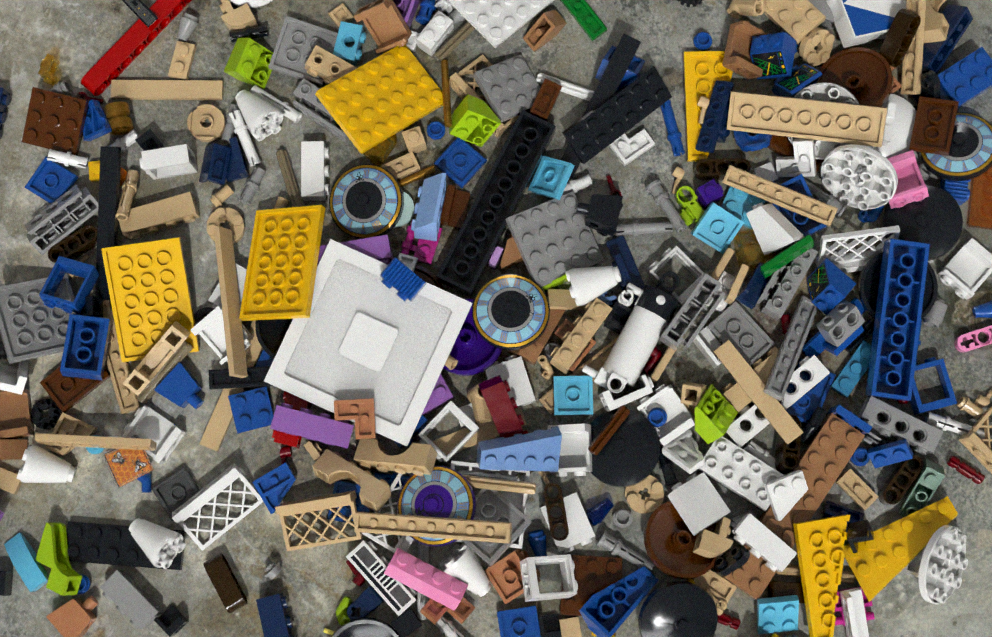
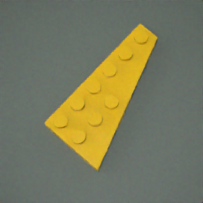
M689 51L683 53L687 162H696L708 158L709 152H701L695 149L703 125L698 123L702 107L697 106L701 96L708 98L710 101L716 81H731L733 71L722 66L725 51Z
M948 496L874 531V540L858 542V553H853L850 544L844 546V558L869 603L926 547L932 535L940 527L948 525L958 516V512Z
M849 514L793 524L810 637H833L836 621L834 613L835 605L839 599L837 591L838 585H841L845 556L843 548L844 541L847 540L848 533L846 532L847 521L849 522L850 520Z

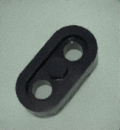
M932 70L927 71L921 76V97L941 99L940 79Z
M742 545L733 547L715 560L714 571L723 577L729 575L748 561L750 557L749 550Z

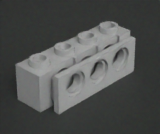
M303 78L293 92L296 101H293L295 109L348 144L349 138L341 128L338 129L335 126L338 125L315 95L319 88Z
M77 185L73 186L25 224L29 242L41 255H44L51 247L59 243L97 213L99 200L87 187L81 191Z
M811 248L792 260L788 266L785 265L771 274L757 301V304L765 303L760 312L776 321L782 317L818 251ZM783 271L784 274L780 281L777 283V280L779 278L778 276ZM774 287L775 290L773 294L771 295L770 299H767V297L769 296V292Z
M705 273L659 340L674 351L681 343L684 345L682 349L686 351L726 295L724 292L721 295L717 293L722 284ZM711 296H714L715 298L713 299L712 303L709 305L708 308H706L705 304L708 302ZM700 312H703L704 314L701 316L700 320L697 322V324H694L693 321L696 319L698 314ZM689 327H690V328L692 327V328H693L692 331L690 332V334L688 335V337L684 340L682 337L684 336V334L686 333V331L689 329Z
M873 396L865 399L858 414V418L879 431L880 434L897 441L906 439L909 446L922 455L934 453L943 431ZM878 414L881 415V417H882V422H879V421H878V419H877V415H878ZM896 423L900 426L899 431L895 428ZM914 432L917 434V440L913 437Z

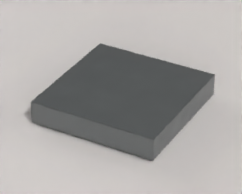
M186 467L179 469L151 488L171 521H174L172 519V512L200 491Z

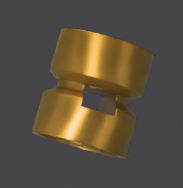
M112 102L104 106L106 118L109 120L108 122L112 129L110 134L123 135L134 129L133 122L129 117L131 113L127 102Z

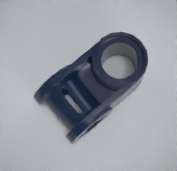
M369 586L348 607L347 615L351 620L366 617L381 605L384 599L372 586ZM354 607L357 609L361 608L360 617L352 615Z

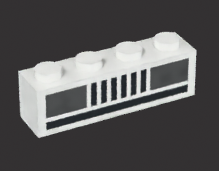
M363 540L346 558L392 610L400 616L417 600L415 597L417 592L385 575L384 572L390 562L384 555L380 557L376 553L378 549L371 541L367 543L366 540Z

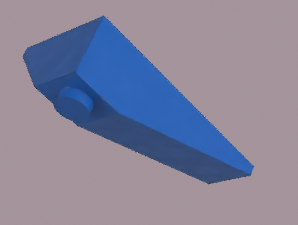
M644 566L592 595L579 612L588 628L597 637H611L659 579Z

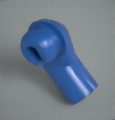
M884 205L871 211H859V221L863 223L875 222L884 209Z
M149 472L136 478L142 483V493L152 492L151 474Z

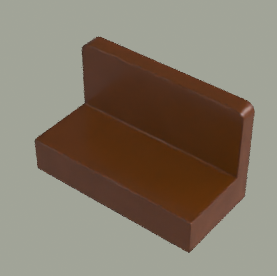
M545 78L529 113L547 121L560 95L562 86Z
M448 184L440 219L441 225L461 229L467 214L470 192L456 190L454 185Z

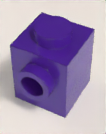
M714 179L698 187L695 191L703 209L708 208L711 202H719L723 197V189Z

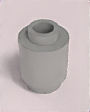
M936 298L932 309L923 317L925 325L939 328L948 307L944 304V300Z

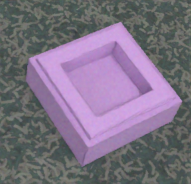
M498 246L495 248L489 260V267L496 270L503 254V248Z

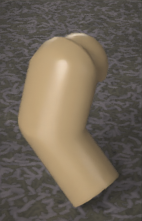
M540 355L538 363L543 369L541 376L549 380L554 375V370L545 355Z

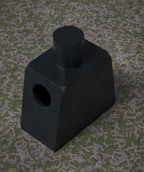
M592 194L589 204L578 202L576 213L587 215L585 221L587 227L614 236L623 196Z

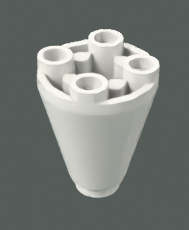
M241 90L236 95L237 106L251 134L257 141H262L269 135L277 134L281 130L280 125L284 114L278 108L247 90Z
M618 266L572 268L565 271L568 282L571 281L572 287H569L571 297L575 298L577 306L589 303L622 281Z
M34 444L32 446L29 445L25 449L22 458L25 464L19 469L17 479L21 480V482L67 483V481H73L76 467H73L71 463Z
M137 518L129 527L132 537L150 562L157 568H169L177 553H181L186 546L180 533L147 520Z
M465 543L461 546L456 544L450 550L451 555L447 559H442L437 567L441 571L468 584L467 590L475 595L484 596L492 587L488 576L475 552Z

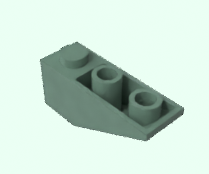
M927 458L923 460V468L909 487L897 513L898 515L905 517L927 506L945 477L943 466Z

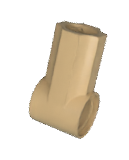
M732 0L727 13L736 19H741L743 15H762L764 12V2L762 0Z
M477 384L470 388L467 392V398L472 403L475 423L491 422L493 419L479 385Z

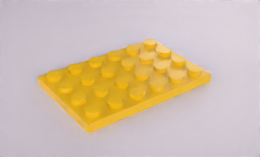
M406 45L394 47L322 87L315 93L361 154L443 106V93Z
M323 205L256 210L239 319L252 321L310 318L325 215V207Z
M180 237L101 248L122 362L143 360L175 321L191 332L190 330L195 326V319ZM191 332L185 340L193 347L189 353L200 351L198 337Z

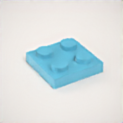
M543 156L528 190L535 194L560 200L574 165Z
M730 186L721 207L744 221L743 226L752 230L753 228L746 213L752 211V206L763 203L764 205L765 200Z
M711 202L691 231V234L723 254L745 222L716 203Z
M553 376L554 416L593 415V379L591 376Z
M791 595L757 599L758 634L797 631L799 614L798 596Z

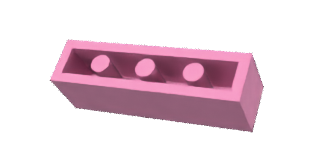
M399 548L396 549L384 572L385 575L454 611L461 602L468 587V584Z

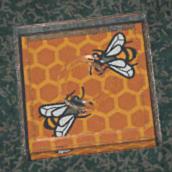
M110 448L101 453L117 488L154 470L145 450Z

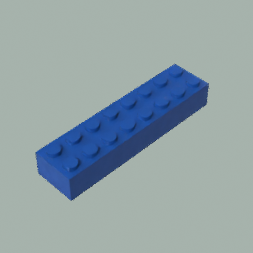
M897 239L884 241L865 394L867 396L911 401L930 244Z

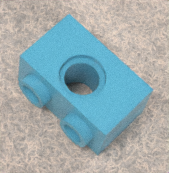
M341 21L333 51L335 56L355 67L362 58L361 46L362 43L365 44L367 36L363 25ZM349 42L355 43L352 47L346 46Z

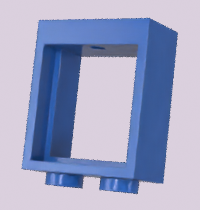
M59 256L39 296L44 302L43 304L49 308L57 307L70 314L72 312L80 314L85 305V297L90 295L99 277V273L93 265ZM65 273L85 278L73 302L54 297Z
M936 357L925 359V363L920 365L916 362L915 371L936 366L946 398L922 404L914 380L910 401L914 415L957 404L944 359L936 360Z

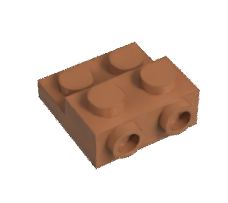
M520 548L484 570L505 605L524 593L520 561L528 558L529 555L525 550L521 551ZM536 568L537 580L539 583L541 581L539 578L541 577V574L539 570Z

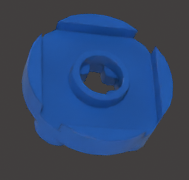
M734 131V140L744 152L767 148L772 138V135L758 133L755 136H750V132Z

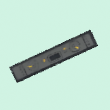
M122 0L147 27L158 19L141 0Z

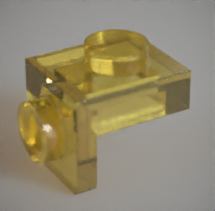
M47 54L41 61L38 74L43 78V82L53 86L60 81L54 76L60 62L50 54Z

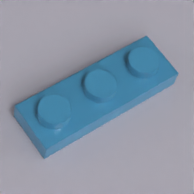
M863 340L830 387L844 398L849 396L869 367L871 345Z

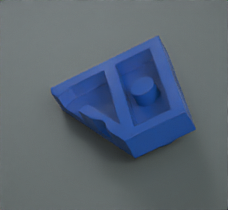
M92 99L89 101L83 128L84 141H92L112 132L98 100Z
M288 462L253 481L270 514L276 511L275 507L282 502L297 479Z

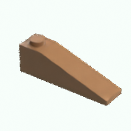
M550 309L548 326L540 339L524 349L506 351L517 355V357H522L524 361L535 366L538 357L543 352L566 310Z

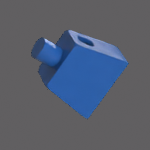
M180 362L154 389L157 393L182 408L190 404L193 408L198 409L204 402L197 395L202 390V387L187 367Z

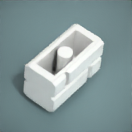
M438 10L416 38L417 46L432 56L447 38V34H450L454 29L453 20Z

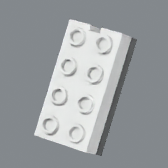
M723 436L713 442L704 456V464L697 469L763 512L770 505L764 484L785 476Z

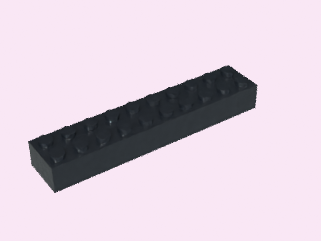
M524 110L521 111L436 276L437 280H440L441 283L472 297L495 248L498 246L508 226L505 219L514 215L555 134V125Z

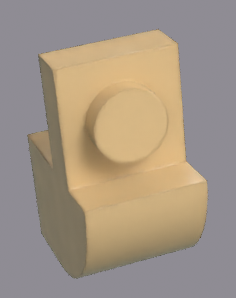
M221 0L222 4L219 6L224 14L221 18L227 28L235 31L245 29L246 26H250V28L258 26L247 3L233 9L229 0Z
M686 382L682 385L681 403L687 406L695 418V407L708 389V386Z
M723 517L717 521L714 533L706 529L699 532L696 537L693 553L707 558H714L727 551L733 544V540L728 539L731 533V527H729L731 519Z

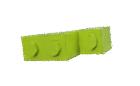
M46 522L35 561L51 568L46 588L62 596L77 595L82 575L78 574L69 562L66 526L61 522Z

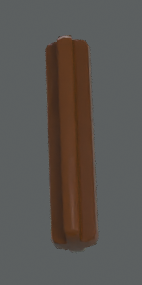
M620 406L589 446L588 450L593 455L599 454L630 414V410L626 406Z

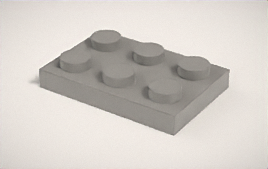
M736 301L707 326L721 344L729 340L750 366L775 344Z

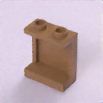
M376 0L360 7L353 16L356 22L363 20L378 46L375 50L377 54L385 53L395 46H404L408 43V39L412 34L393 0Z
M746 20L730 24L722 66L748 80L762 77L763 69L752 63L750 50L752 37L767 35V33L761 28L751 25Z
M24 389L22 395L0 390V439H17L35 435L30 414L32 409L29 390Z

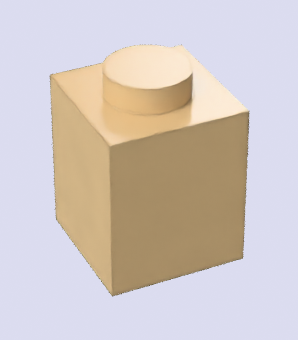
M420 126L402 132L408 153L413 152L415 154L427 149Z

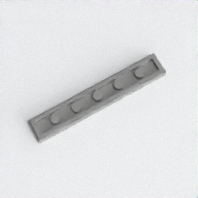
M804 295L798 301L763 390L764 393L779 401L784 398L818 310L811 302V299Z

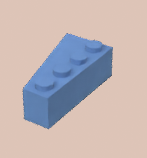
M555 426L548 430L542 431L540 429L535 430L533 433L523 435L520 433L515 434L513 437H500L478 442L477 451L479 469L558 472L562 434L558 426Z

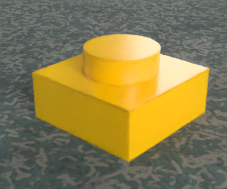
M100 160L88 162L89 180L91 182L99 181Z

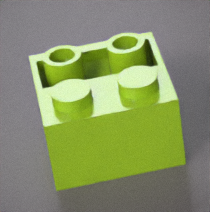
M238 38L224 72L239 81L265 89L272 72L268 66L273 52L251 38Z
M467 94L451 115L452 126L449 127V134L482 147L499 127L501 120L485 101Z
M712 384L695 407V431L707 444L724 436L738 413Z

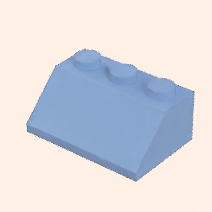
M440 173L424 179L423 187L419 186L418 197L420 202L415 204L414 214H417L416 219L412 220L411 224L414 238L437 241L446 196V173Z

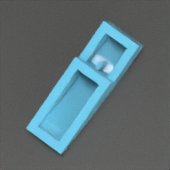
M19 532L4 544L16 571L30 592H36L48 582L49 574L41 563L35 561L37 553L22 532Z

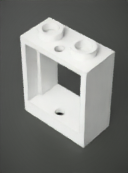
M187 144L141 151L142 158L139 159L141 169H144L146 174L153 180L198 173L196 155Z
M675 246L673 249L668 248L662 254L664 258L660 262L656 260L648 268L651 270L648 276L658 284L659 276L656 273L675 256L697 278L680 296L673 291L671 296L679 301L678 306L681 307L705 273L678 246Z
M450 401L418 434L421 438L419 442L431 445L437 452L436 458L441 463L443 461L448 463L479 431V427ZM451 412L470 432L446 455L427 435Z
M571 554L528 557L520 561L525 602L570 598L577 594L578 584L574 577L575 565ZM560 564L564 591L539 593L535 565Z

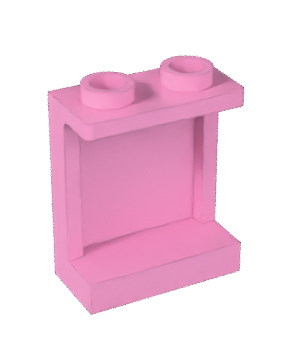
M913 150L888 158L895 168L898 177L897 190L892 199L889 200L891 209L900 208L908 203L918 202L929 197L927 186L922 178Z

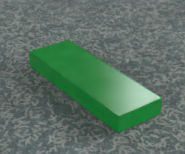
M560 0L592 41L607 31V27L585 0Z
M810 235L805 236L761 265V274L764 278H767L814 247L812 237Z

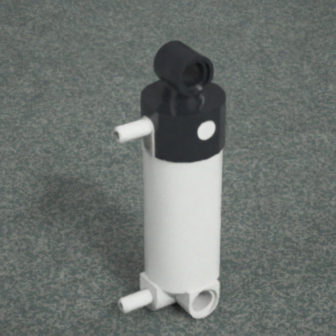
M669 271L662 274L658 279L656 287L645 284L644 288L641 289L631 283H628L626 286V290H631L638 296L633 311L603 367H600L599 371L584 365L582 372L595 378L593 382L604 387L606 391L619 393L626 384L632 387L636 384L667 323L670 322L679 305V301L671 296L680 283V278L675 272ZM665 277L673 279L672 287L665 285ZM612 379L618 382V387L615 390L610 386Z

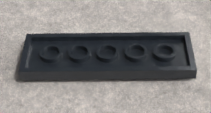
M651 65L562 133L580 162L585 164L672 98V95L655 66Z
M68 521L67 544L69 561L157 568L150 562L129 531L130 526ZM173 530L183 536V542L185 543V530ZM184 550L181 553H177L171 566L167 569L182 570Z

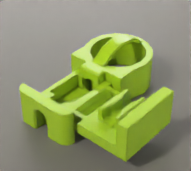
M682 186L675 195L676 202L682 207L680 216L687 226L691 225L693 220H695L694 224H697L705 211L696 201L698 197L694 190L689 186ZM682 190H687L691 193V201L685 197Z

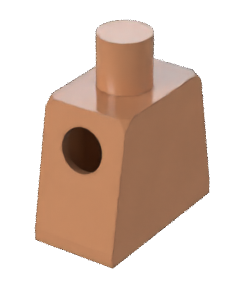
M92 595L84 602L79 597L73 598L46 617L63 637H83L97 619L92 610L99 603Z

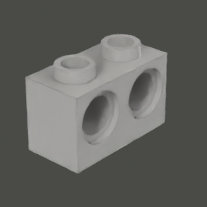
M843 300L816 326L825 341L839 347L865 320L856 305Z

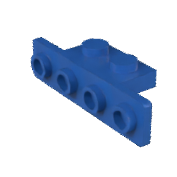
M854 298L850 302L856 305L861 315L865 312L859 299ZM861 325L839 347L825 341L819 331L803 346L802 351L809 358L813 355L817 357L824 350L838 356L864 329Z

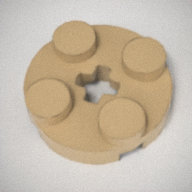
M819 27L810 31L811 33L808 37L805 36L802 39L799 47L800 57H803L802 61L811 66H818L830 58L835 39L833 34Z
M210 104L196 107L197 109L191 112L187 119V126L193 137L201 142L219 140L222 137L226 124L222 112ZM206 119H209L211 125L205 128L202 122H206Z
M217 208L208 218L207 233L215 242L214 228L222 227V224L229 222L233 243H237L245 233L244 219L238 211L232 208Z
M649 475L644 481L630 487H625L624 495L626 502L633 511L646 514L654 512L661 506L664 499V490L659 480ZM645 488L648 490L647 493H649L650 496L645 497V499L643 500L641 499L642 495L639 494V491H643Z

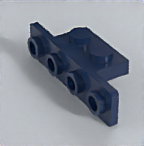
M715 82L695 149L697 151L713 153L716 143H725L726 137L729 136L730 130H727L729 100L734 87L732 82Z
M624 236L606 242L614 261L611 262V265L613 267L618 266L622 281L619 282L622 291L626 290L628 283L643 289L645 286ZM635 294L632 303L633 308L635 307L634 304L638 298V296Z

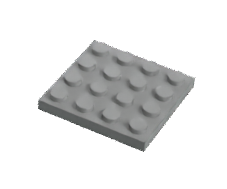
M574 191L562 195L560 200L552 199L505 219L531 279L540 287L550 284L553 280L565 275L567 270L591 267L604 261L590 227L585 225L586 218L584 214L576 213L578 200Z
M66 273L54 297L73 302L75 298ZM48 277L0 286V334L9 364L60 353L64 350L70 313L63 311L61 308H49L43 304L44 302L39 294Z

